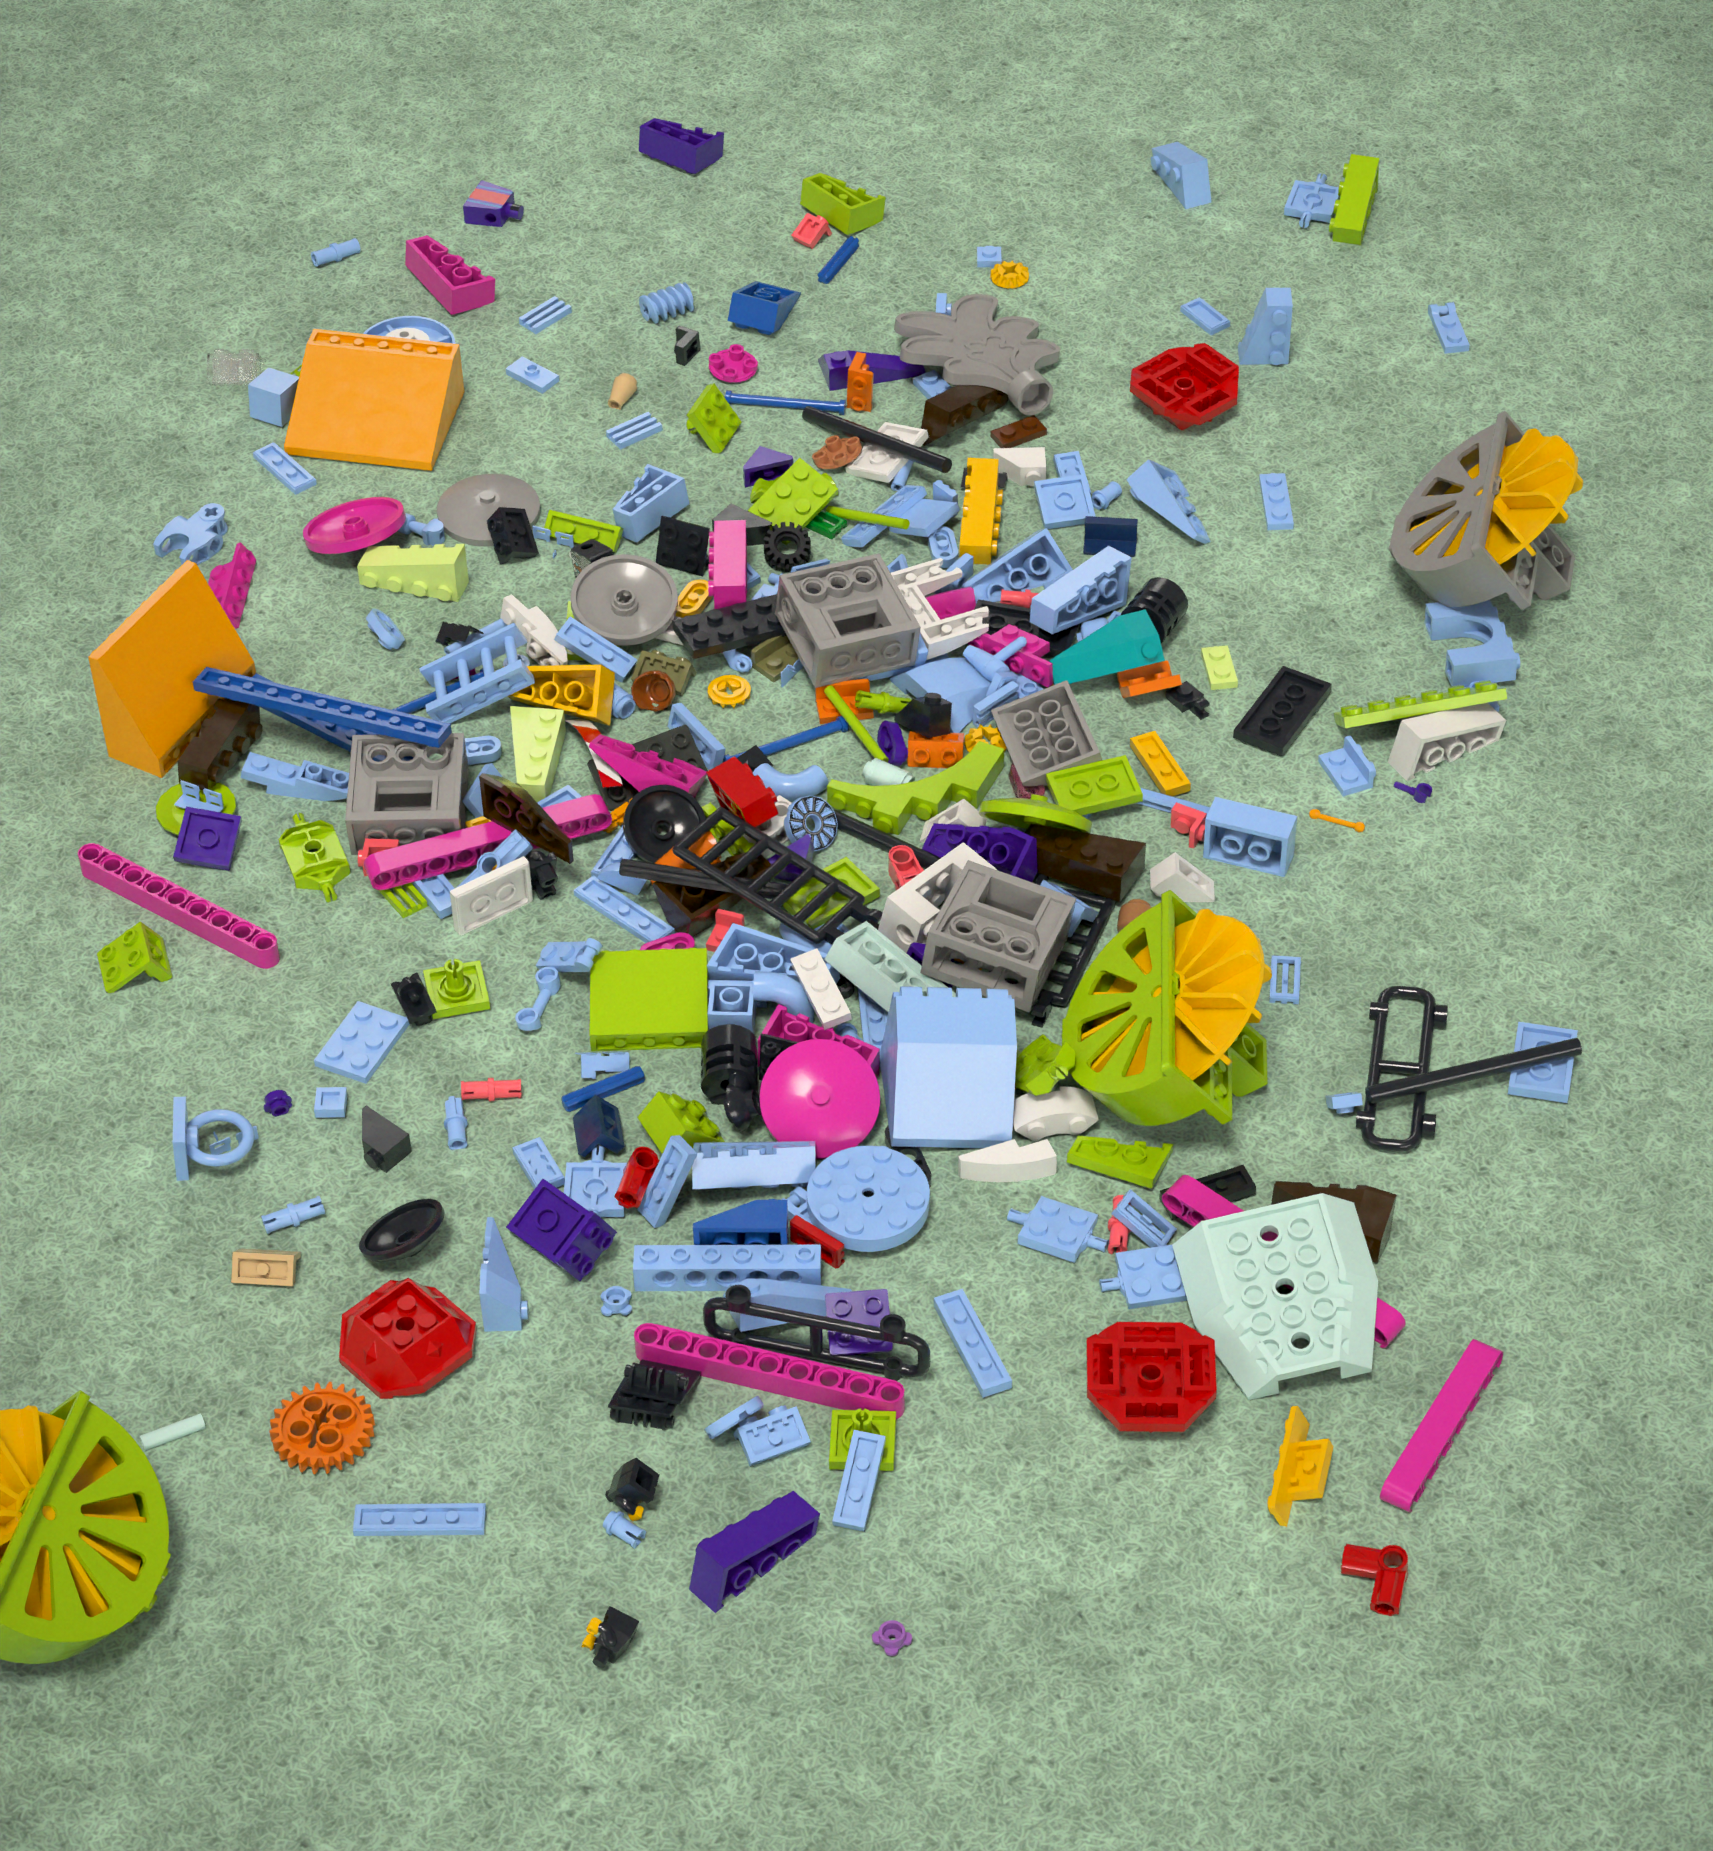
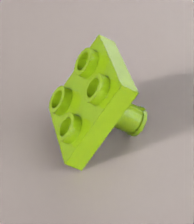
M715 383L705 387L686 415L689 418L686 426L690 433L696 434L699 432L711 451L717 454L723 451L742 423Z
M450 959L445 962L444 967L423 970L426 990L437 1012L432 1014L433 1019L490 1009V1001L480 960L462 963V961L454 959V965H451Z
M861 1408L857 1410H832L829 1469H845L853 1431L858 1430L886 1436L879 1471H894L896 1411H869L868 1409L861 1410Z

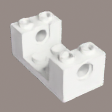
M964 842L887 897L878 931L905 953H907L910 944L913 942L926 944L928 931L940 911L936 907L943 901L945 902L966 862L969 860L995 870L997 869Z

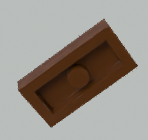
M1035 415L990 431V437L1000 448H1013L1047 435V428Z

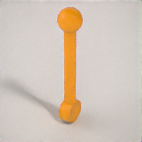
M1312 809L1309 812V816L1312 819L1319 818L1354 828L1356 832H1363L1365 830V825L1362 822L1353 823L1320 814V811L1317 809Z

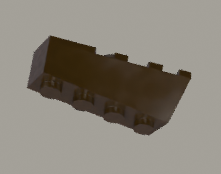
M956 385L926 400L921 429L927 430L929 438L922 445L925 446L1001 408L1007 403L1008 395L1000 390L986 386Z

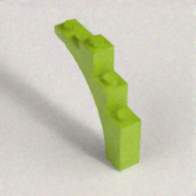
M979 741L969 754L948 769L918 781L898 785L870 786L831 779L827 785V803L837 810L844 809L856 813L862 818H872L873 827L886 833L899 835L912 814L917 815L922 820H928L946 810L951 801L957 803L962 799H965L977 809L1004 768V749Z

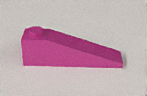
M601 734L589 744V748L639 792L654 785H672L685 790L695 798L707 776V771L683 760L674 758L672 763L659 759L657 752L651 750L649 752H637L632 744Z

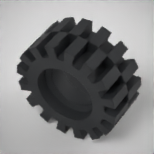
M781 522L780 528L775 524L772 526V531L770 529L767 531V537H764V554L766 562L769 561V566L771 568L776 566L777 571L785 568V572H789V568L805 564V561H809L811 540L806 530L802 532L801 525L798 524L797 528H794V522H790L789 526H786L785 522ZM782 541H792L797 545V550L792 554H782L778 551L777 546Z

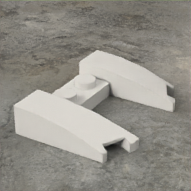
M942 558L891 572L893 579L921 627L920 635L928 649L927 660L957 649L986 633L989 629V624H982V618L988 617L989 609L987 606L940 620L924 597L962 577L963 572L958 567L950 572L941 569L940 567L943 565Z

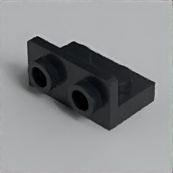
M499 507L489 517L487 527L491 534L499 564H506L512 557L533 558L539 554L525 509Z

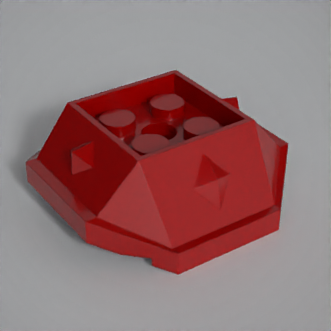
M1206 343L1194 344V347L1172 348L1132 369L1130 392L1150 408L1153 414L1161 416L1179 430H1185L1194 424L1202 425L1207 421L1212 422L1214 417L1237 405L1239 366Z
M410 1278L401 1281L389 1280L342 1314L339 1361L342 1366L380 1399H393L394 1396L425 1393L473 1357L477 1331L476 1322L435 1287L423 1286Z
M1116 1322L1105 1328L1098 1335L1094 1334L1086 1340L1087 1398L1119 1431L1150 1433L1185 1432L1216 1399L1215 1340L1206 1335L1202 1336L1195 1329L1182 1322Z

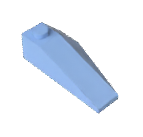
M487 1217L479 1290L484 1332L522 1331V1320H528V1301H522L521 1287L493 1217Z
M762 1278L745 1279L729 1285V1287L733 1285L746 1286L751 1292V1303L819 1316H826L825 1295L827 1293L852 1291L847 1288ZM729 1311L740 1332L788 1323Z

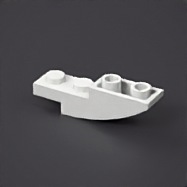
M512 594L504 597L500 618L507 625L515 623L527 639L526 653L540 666L567 665L566 649L554 640L558 631L550 619L537 606L531 609L526 608Z

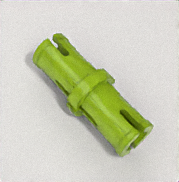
M859 690L855 696V706L857 708L877 710L878 713L882 714L886 712L898 713L911 699L891 696L887 692L878 694Z

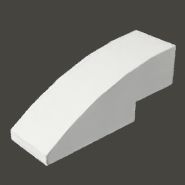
M1015 1139L958 1156V1175L961 1179L984 1182H1018L1056 1174L1057 1156L1048 1139L1019 1147Z

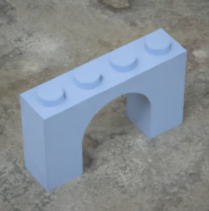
M1490 599L1464 607H1446L1439 602L1426 604L1424 624L1431 641L1466 637L1485 643L1475 647L1447 650L1445 673L1451 686H1470L1472 682L1490 680L1491 683L1516 680V670L1520 668V656L1514 652L1512 639L1507 637L1505 624L1503 621L1500 622L1497 607L1492 605Z

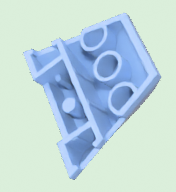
M948 658L930 662L890 678V681L905 695L911 693L916 698L924 697L926 693H937L941 695V698L951 702L950 733H960L967 724L973 721V706L986 698V693L991 684L966 658Z

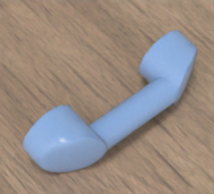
M544 967L537 971L535 978L540 993L532 1008H524L516 1014L515 1019L519 1029L532 1031L541 1028L540 1017L550 997L555 995L560 988L559 974L557 969L553 967Z

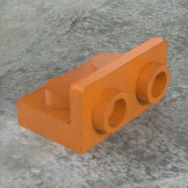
M856 352L848 369L847 408L871 412L874 373L869 371L865 353Z
M1167 660L1117 672L1120 692L1123 698L1182 685L1180 674L1172 676Z
M869 679L848 680L830 684L839 693L858 720L874 718L873 709L857 708L855 706V696L859 690L870 692ZM830 685L815 688V702L820 724L833 722L837 717L842 716L824 693L825 688Z
M910 731L907 765L909 767L949 768L963 758L964 733H950L927 738L915 731Z

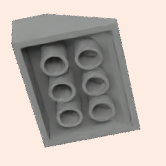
M1067 680L991 710L1023 786H1048L1046 773L1102 760L1100 751Z

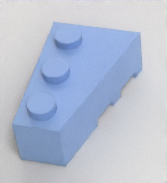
M1179 142L1152 148L1151 166L1153 170L1158 173L1185 209L1211 203L1208 162L1206 158Z
M1265 288L1254 311V317L1245 330L1244 338L1238 344L1239 365H1280L1289 363L1293 308L1291 288Z
M647 464L644 468L645 473L643 476L635 479L633 489L626 491L612 509L616 526L623 528L622 537L638 542L660 526L661 516L671 518L689 505L685 479L683 477Z

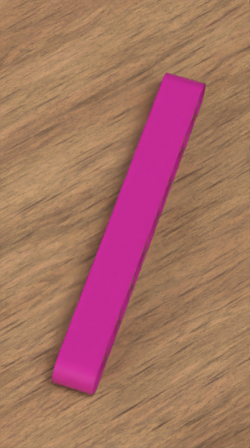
M597 794L543 807V810L570 839L602 831L612 823L611 814L603 798ZM491 821L373 853L365 859L364 868L372 887L376 890H386L477 865L481 855L493 852L512 832ZM530 842L533 849L540 848Z
M85 844L78 850L80 868L85 878L259 968L269 969L278 964L280 960L276 936L99 844Z
M1182 1175L1162 1195L1164 1206L1171 1213L1193 1227L1204 1220L1244 1211L1189 1175ZM1266 1232L1261 1236L1264 1241L1268 1242L1274 1241L1278 1237L1274 1232ZM1284 1284V1285H1283L1284 1287H1286L1287 1289H1289V1290H1291V1291L1294 1290V1288H1293L1292 1286H1290V1285H1287V1284ZM1377 1297L1374 1341L1381 1344V1348H1385L1405 1327L1406 1321L1398 1310Z
M654 1323L641 1324L634 1331L635 1353L640 1361L643 1359L701 1371V1376L842 1410H857L861 1408V1410L868 1409L869 1411H896V1419L900 1418L905 1410V1390L903 1385L895 1380Z

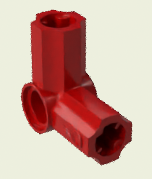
M638 1147L629 1158L623 1169V1176L614 1196L618 1200L619 1205L627 1209L640 1206L646 1188L660 1161L652 1149Z
M1346 1544L1342 1556L1341 1574L1375 1579L1370 1610L1387 1616L1399 1614L1404 1585L1408 1579V1555L1406 1551L1397 1545L1376 1549ZM1395 1565V1566H1398V1567H1396V1568H1390V1567H1388V1566Z

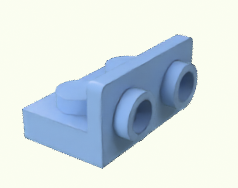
M1350 735L1344 737L1343 748L1318 756V762L1343 797L1373 788V780L1376 776L1375 766L1371 761L1367 760L1361 746L1356 744Z
M786 1405L769 1411V1416L758 1420L757 1416H753L739 1422L740 1427L736 1429L733 1435L735 1440L739 1439L749 1466L810 1444L811 1441L797 1406L787 1409Z

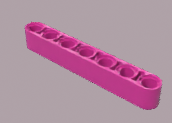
M1476 1339L1469 1343L1386 1478L1380 1492L1381 1500L1407 1512H1412L1410 1509L1414 1501L1418 1502L1426 1489L1424 1486L1428 1478L1432 1479L1440 1465L1438 1464L1441 1456H1446L1454 1442L1452 1441L1455 1433H1460L1467 1421L1465 1418L1469 1411L1472 1412L1480 1400L1479 1393L1482 1389L1486 1390L1494 1376L1492 1372L1495 1367H1500L1504 1355L1503 1351Z

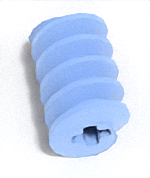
M683 282V284L677 283L674 287L668 286L665 290L660 289L656 293L651 292L648 296L642 295L639 297V306L643 318L646 321H649L651 318L655 324L659 323V315L666 321L668 319L667 312L674 318L676 317V309L681 315L685 314V306L690 312L694 310L693 296L686 282Z

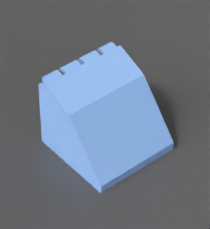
M900 986L899 992H893L880 1051V1067L891 1146L986 1148L1012 1140L1017 1038L1015 1001L1011 995H1008V989H986L987 998H982L981 988H956V997H952V988L927 987V996H923L922 987Z

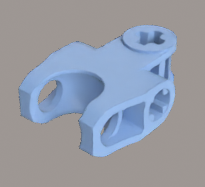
M210 503L201 507L189 519L183 516L175 517L166 524L161 533L156 537L153 543L155 554L159 557H164L173 550L183 549L179 556L181 565L189 560L191 555H193L191 562L197 565L209 560L221 550L223 545L222 536L228 530L227 523L224 521V508L220 504ZM170 538L167 544L162 548L164 541Z

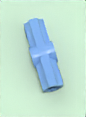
M515 829L493 852L481 855L477 862V868L457 887L491 872L495 865H497V869L520 857H525L533 849L532 845Z

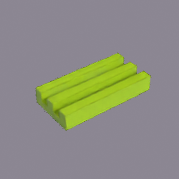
M412 883L402 886L418 905L400 886L392 888L409 909H406L389 889L378 890L403 919L428 907L427 900Z

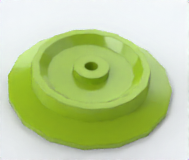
M216 783L211 790L222 794L224 808L221 813L234 815L236 810L234 794L227 786ZM181 784L170 787L160 796L156 805L158 822L165 830L175 835H179L185 812L184 808L174 805L183 794ZM200 790V801L206 803V796L204 792ZM187 794V796L196 798V796Z

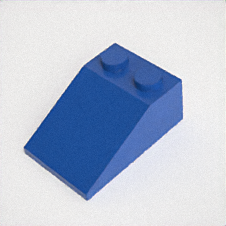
M758 281L752 282L732 293L728 321L735 323V326L738 328L749 329V327L757 328L759 333L771 335L780 330L799 299L801 292Z
M754 1200L693 1223L694 1245H789L788 1200Z

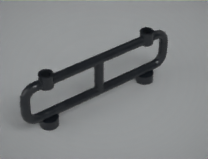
M1391 986L1384 989L1380 993L1377 1002L1370 1003L1369 1019L1375 1020L1367 1086L1379 1084L1381 1072L1414 1075L1429 1072L1434 1028L1446 1029L1448 1005L1436 1004L1434 996L1423 988ZM1392 998H1412L1424 1002L1418 1063L1382 1060L1389 1000ZM1427 1091L1414 1094L1410 1136L1402 1140L1380 1138L1374 1135L1377 1103L1369 1104L1365 1097L1364 1111L1357 1110L1356 1128L1362 1129V1138L1366 1144L1378 1150L1403 1152L1414 1149L1420 1143L1422 1137L1434 1138L1436 1114L1425 1113Z
M744 1285L729 1287L725 1297L711 1298L703 1307L705 1329L711 1336L717 1339L884 1372L885 1378L895 1381L900 1380L902 1376L915 1378L923 1376L929 1371L931 1365L929 1345L921 1337L906 1332L905 1320L896 1314L884 1316L880 1321V1327L751 1303V1292ZM725 1310L809 1326L810 1345L750 1334L749 1330L740 1332L738 1327L734 1330L722 1328L716 1323L715 1311ZM822 1329L911 1346L918 1352V1364H905L900 1358L895 1356L888 1357L886 1360L858 1354L831 1356L829 1349L823 1348Z

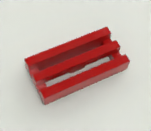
M798 1215L789 1221L791 1242L796 1245H821V1260L835 1269L845 1262L842 1259L845 1256V1252L842 1251L844 1249L842 1242Z

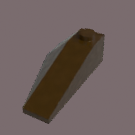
M485 773L479 776L483 816L511 832L516 829L532 844L549 853L554 852L556 857L569 864L574 861L572 840L524 788L504 777Z
M745 853L726 857L725 861L711 865L724 872ZM761 854L740 872L737 877L756 879L772 864ZM658 881L653 883L654 891L667 922L678 933H687L692 937L704 931L716 921L715 913L717 909L728 911L743 899L735 893Z
M1275 1182L1271 1205L1321 1193L1354 1202L1372 1262L1378 1263L1390 1238L1396 1194L1367 1185H1357L1355 1189L1341 1188L1340 1184H1330L1329 1187H1314L1311 1183Z

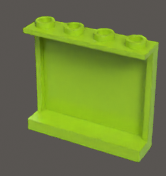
M707 948L634 949L630 951L604 950L594 956L592 960L594 964L590 970L589 1036L591 1051L701 1048L703 1035L708 1031Z

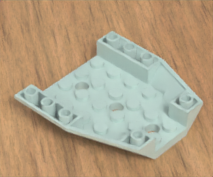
M1321 1193L1204 1220L1172 1245L1194 1326L1202 1336L1206 1335L1215 1340L1216 1357L1248 1400L1278 1394V1381L1338 1367L1341 1379L1372 1372L1378 1279L1354 1202ZM1266 1232H1274L1278 1235L1274 1241L1270 1242L1264 1241L1261 1238ZM1284 1284L1294 1288L1287 1295L1276 1291L1279 1286ZM1298 1338H1304L1310 1342L1303 1349L1295 1348L1292 1345Z

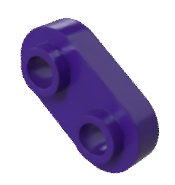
M887 720L883 721L878 730V745L888 757V763L900 767L908 757V748L905 746L902 731L898 723Z

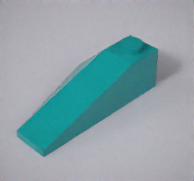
M1146 610L1116 617L1108 624L1049 660L1053 666L1054 685L1066 680L1071 684L1165 661L1159 634Z

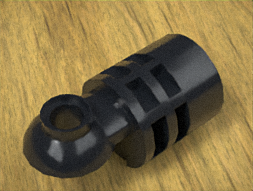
M1155 577L1143 585L1134 599L1122 611L1121 615L1146 610L1159 634L1162 644L1172 629L1176 627L1186 614L1188 599L1181 587L1175 582L1166 578Z
M718 1025L708 1030L702 1038L701 1089L705 1096L710 1099V1102L724 1105L729 1122L734 1123L736 1128L743 1132L752 1123L754 1117L761 1115L760 1098L756 1092L757 1039L753 1032L740 1025Z

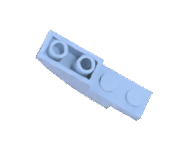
M250 752L242 768L241 778L266 785L267 794L319 801H334L347 798L349 773L306 760L303 761L300 767Z

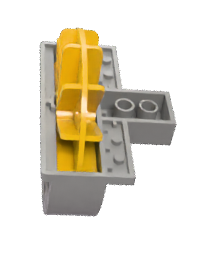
M1506 411L1497 414L1495 424L1473 435L1447 454L1429 471L1410 494L1399 515L1395 518L1389 546L1392 557L1396 559L1434 603L1439 602L1446 607L1474 605L1507 593L1508 598L1523 610L1531 606L1533 593L1537 594L1541 600H1548L1570 590L1575 554L1550 524L1566 523L1569 516L1562 507L1569 495L1581 490L1583 487V479L1577 473L1578 457L1571 446L1560 436H1543L1535 428L1528 429L1524 434Z

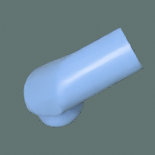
M736 649L723 652L730 668L739 672H748L752 668L751 659L736 651Z

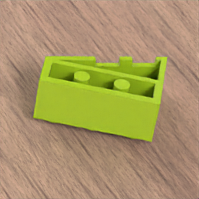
M823 173L803 179L800 204L810 212L825 218L829 224L841 230L842 233L849 235L883 221L886 197L878 195L875 198L867 195L866 189L860 187L858 191L846 187L847 182Z

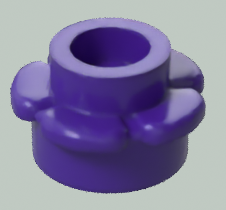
M284 1090L272 1091L264 1098V1111L272 1113L275 1117L287 1114L289 1108L292 1107V1098Z

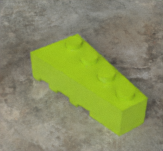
M1351 154L1349 164H1344L1343 178L1345 180L1344 182L1340 181L1338 196L1341 197L1340 200H1335L1333 214H1336V217L1330 220L1329 232L1333 233L1334 242L1361 245L1367 227V219L1369 220L1371 214V206L1374 204L1375 193L1378 190L1379 158Z

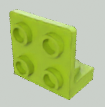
M141 921L126 930L121 936L104 946L97 953L107 993H114L143 971L148 976H154L161 982L172 978L163 937Z

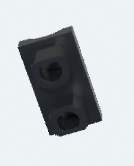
M530 851L525 858L529 861L532 890H535L540 900L556 895L554 884L558 881V876L555 872L557 858L554 852L546 856L541 851Z
M417 972L410 977H404L401 982L391 983V987L409 1024L415 1023L416 1026H422L433 1021L431 1015L437 1012Z

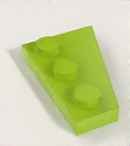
M1078 1136L1067 1153V1163L1152 1189L1173 1151V1144L1163 1143L1162 1148L1146 1146L1145 1141H1135L1134 1145L1118 1144L1115 1139Z

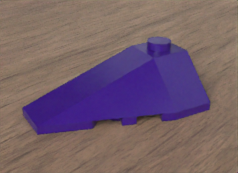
M835 351L823 354L818 359L829 391L847 388L848 369L856 352L859 351ZM861 352L866 354V364L869 365V371L874 373L873 384L917 377L926 373L923 365L903 362L900 360V356Z
M934 823L922 847L923 850L942 858L964 842L998 871L1029 882L1033 881L1037 873L1036 838L1012 827H972L958 824Z

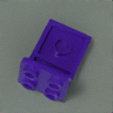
M545 1179L540 1181L506 1226L508 1230L578 1281H581L584 1276L592 1271L595 1261L603 1251L610 1247L613 1237L617 1233L595 1212L588 1211Z

